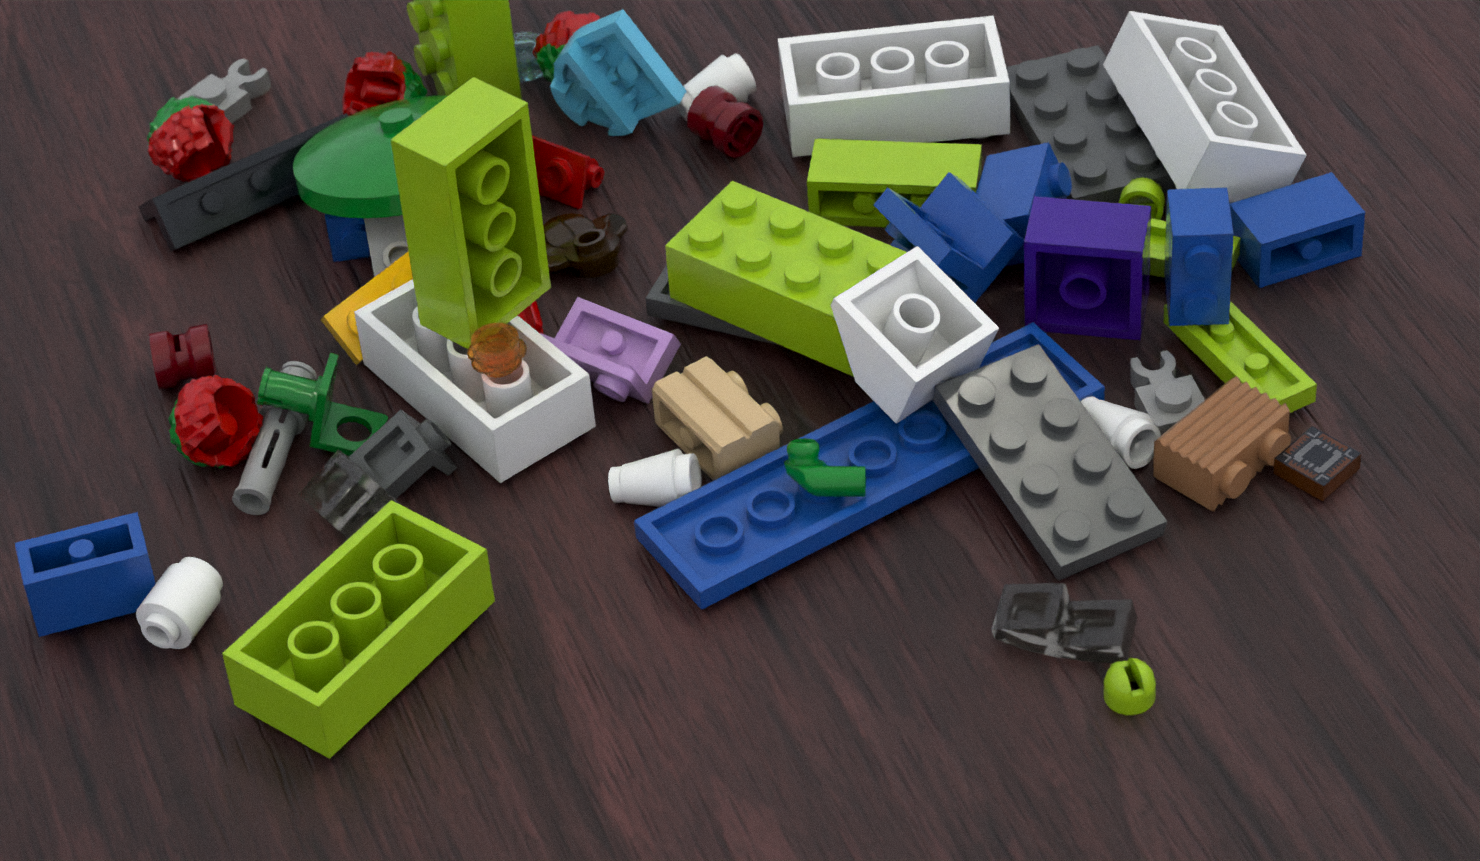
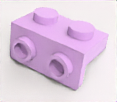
M579 297L575 300L555 338L540 333L589 374L590 381L594 382L593 385L598 391L620 402H624L627 396L649 404L652 398L651 388H653L656 381L663 378L681 345L672 333Z

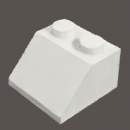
M918 246L841 293L831 303L855 382L896 424L933 400L936 385L978 369L999 330V327Z

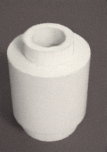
M185 557L179 563L171 564L136 611V618L141 627L142 634L149 642L164 649H183L189 646L221 600L220 590L223 587V581L216 569L204 560L195 557Z

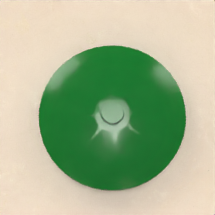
M449 95L414 97L374 106L347 116L314 135L299 150L293 163L294 177L301 199L308 206L319 212L338 217L383 218L403 215L391 139Z

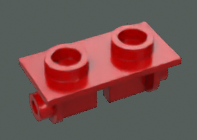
M532 135L539 194L581 209L584 191L590 187L597 188L600 186L604 178V169L598 166L597 160L590 156Z

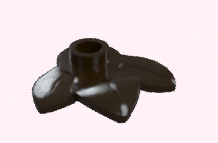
M575 213L562 214L549 219L543 225L549 272L573 267L580 277L594 278L613 271L620 262L618 254L621 251V243L619 239L628 231L626 220L614 213L605 214L593 221L582 214Z

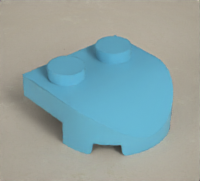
M624 9L589 23L572 34L553 64L554 79L550 85L556 103L570 119L580 126H584L588 121H591L595 124L609 127V136L631 134L639 120L680 104L686 93V89Z

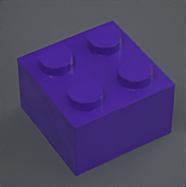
M1034 196L1024 240L1025 326L1034 322L1044 332L1141 340L1149 297L1151 206Z

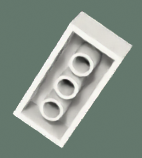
M1129 11L1103 66L1135 117L1136 123L1141 127L1155 150L1156 156L1161 160L1176 185V189L1227 187L1229 203H1234L1291 185L1307 155L1223 26Z
M994 16L778 38L781 90L792 157L812 156L815 139L934 143L968 138L982 139L989 136L1010 134V81Z
M413 279L354 312L364 365L425 418L435 423L450 440L500 483L596 427L589 374L518 315L472 352L420 325Z

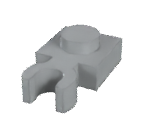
M243 58L234 62L229 67L228 75L223 79L210 74L177 99L188 98L191 95L205 99L210 104H214L219 109L224 110L225 117L231 123H234L252 109L250 99L260 97L270 89L271 84L268 70L262 68L251 75L249 62Z
M1167 350L1160 352V369L1158 370L1144 368L1138 357L1131 358L1130 383L1135 389L1134 405L1137 411L1147 413L1152 417L1155 426L1160 430L1161 436L1205 400L1192 375L1175 378L1176 360Z

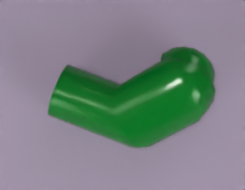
M794 439L788 443L786 447L788 460L784 461L787 475L808 493L817 497H866V466H828L823 460L819 459V444L813 439Z

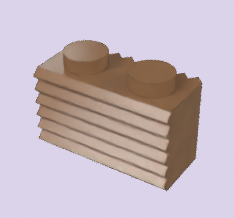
M1237 376L1233 377L1154 441L1153 477L1210 511H1215L1218 504L1222 505L1226 498L1235 499L1245 491L1251 478H1254L1257 471L1261 472L1265 465L1274 466V458L1290 445L1291 436L1288 434L1290 410L1286 404L1280 405L1276 398L1270 399L1266 392L1260 394L1257 387L1250 388L1247 381L1241 383Z

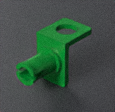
M330 353L323 376L319 375L317 380L275 371L272 368L266 367L260 383L257 405H267L309 415L308 420L313 422L309 447L350 456L388 421V417L385 414L332 402L339 354ZM356 422L368 428L371 435L363 441H349L339 435L337 428L343 423Z

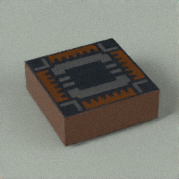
M1311 426L1274 458L1273 474L1317 499L1324 501L1360 469L1361 453Z

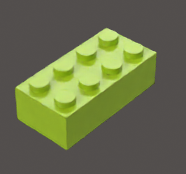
M413 0L407 3L410 22L419 36L420 44L414 46L417 65L424 76L429 74L432 76L438 95H450L472 77H475L522 100L509 0Z
M472 77L391 139L420 325L472 352L551 288L528 102L475 77Z
M731 181L665 245L670 298L853 376L835 321L831 303L841 293L907 253L899 248L735 181Z
M391 500L222 653L234 705L330 759L495 602L487 549Z

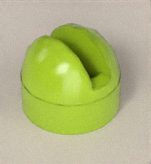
M1141 177L1131 180L1124 187L1119 203L1151 206V218L1160 220L1163 215L1165 195L1160 184L1152 179Z
M1128 658V661L1112 663L1104 678V701L1111 710L1123 715H1137L1149 710L1156 698V680L1153 670L1144 661L1137 658ZM1129 681L1136 682L1140 689L1131 691Z

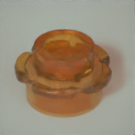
M490 323L478 328L473 333L467 355L469 360L472 361L471 365L475 371L489 377L500 378L511 374L521 366V358L526 356L527 347L525 342L519 338V334L513 326L505 323Z

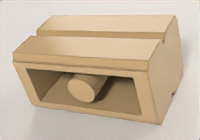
M707 356L684 367L681 374L676 371L656 381L653 388H651L655 423L686 454L694 453L698 458L700 468L713 481L780 448V435L783 433V426L776 410L769 403L759 405L748 394L747 387L738 373L735 371L726 373Z

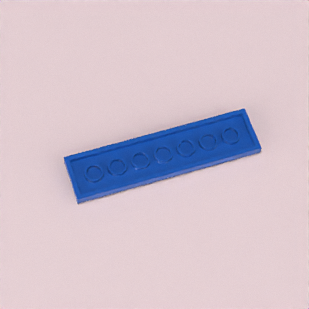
M1034 322L992 342L979 367L981 368L1039 344L1080 401L1089 396L1104 400L1105 386ZM933 400L897 424L873 401L801 437L818 442L819 459L823 460L828 466H866V497H817L808 493L787 475L784 461L788 460L786 448L788 444L635 519V536L702 610L978 469L979 466Z

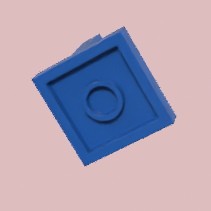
M948 172L921 207L888 187L874 203V206L890 221L885 227V231L894 239L890 245L906 252L918 246L974 303H976L1024 244V239L965 182Z

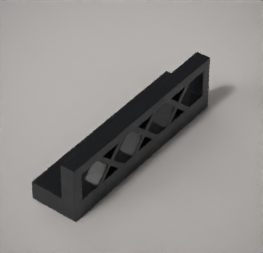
M348 113L156 196L141 204L138 208L145 221L156 218L170 251H174L297 196L299 192L293 172V163L297 153L314 135L331 124L347 117Z

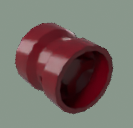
M715 85L701 91L693 100L687 115V126L693 134L708 142L713 141L715 147L727 156L737 158L748 153L756 145L763 129V116L760 111L745 102H737L732 93Z
M208 324L191 326L183 334L173 335L169 331L149 334L152 361L159 390L177 387L181 380L217 375Z

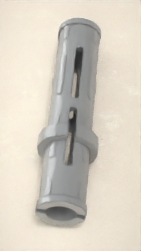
M299 361L285 363L280 371L317 380L315 370ZM267 405L261 407L259 413L263 415V423L250 450L240 483L232 497L234 505L239 510L251 515L267 513L271 505L273 492L286 464L294 437L304 429L308 415L288 410L284 423H279L283 409ZM274 433L279 435L277 441L272 440ZM267 451H272L267 468H262L261 466Z

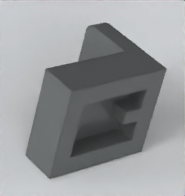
M402 410L398 411L348 457L375 496L386 504L391 500L397 499L432 466L447 476L457 469V466L445 451L451 443L441 429L428 418L419 423Z

